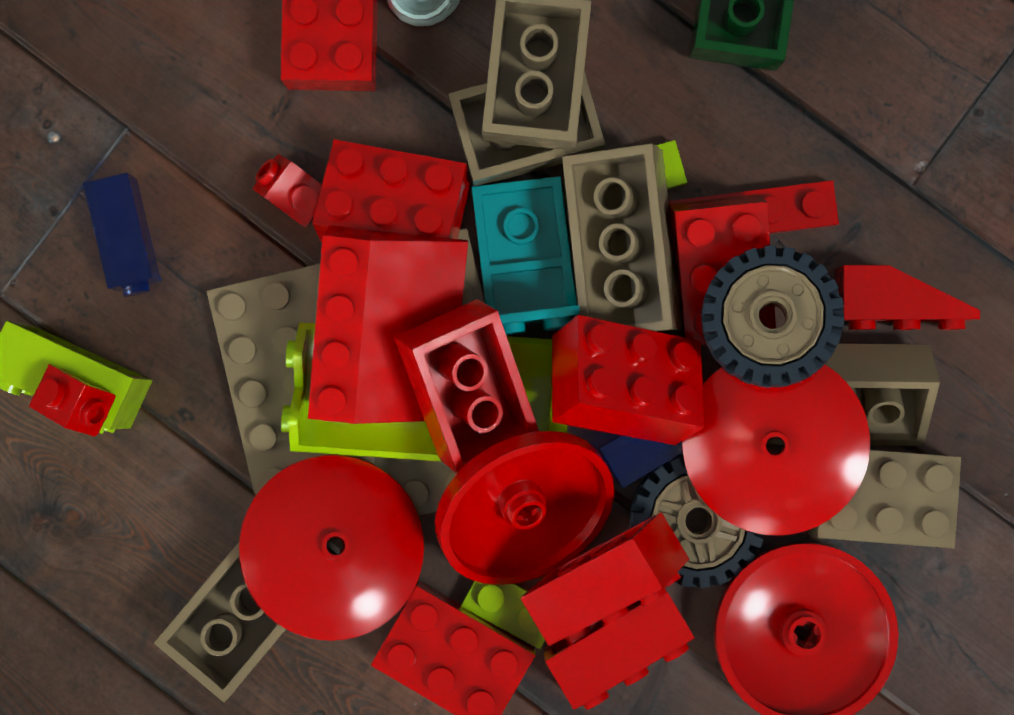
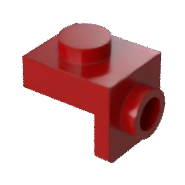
M278 154L274 159L267 160L260 167L255 179L257 182L253 186V190L305 228L314 217L322 184L292 161Z
M48 364L28 407L66 429L95 437L99 434L116 396L108 390L92 386L60 367Z

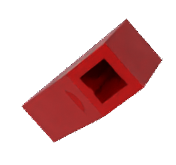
M843 265L835 269V282L839 287V295L843 299L844 322H848V330H876V322H893V330H920L921 322H938V330L966 329V322L980 319L979 309L890 265Z

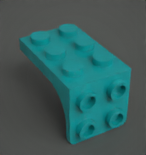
M561 176L472 187L485 304L498 310L506 336L525 334V326L542 324L543 332L560 330L575 316L580 315V307L577 305L572 275Z

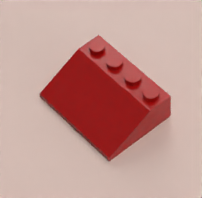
M329 225L322 236L308 419L351 424L425 421L394 336L462 306L469 240Z

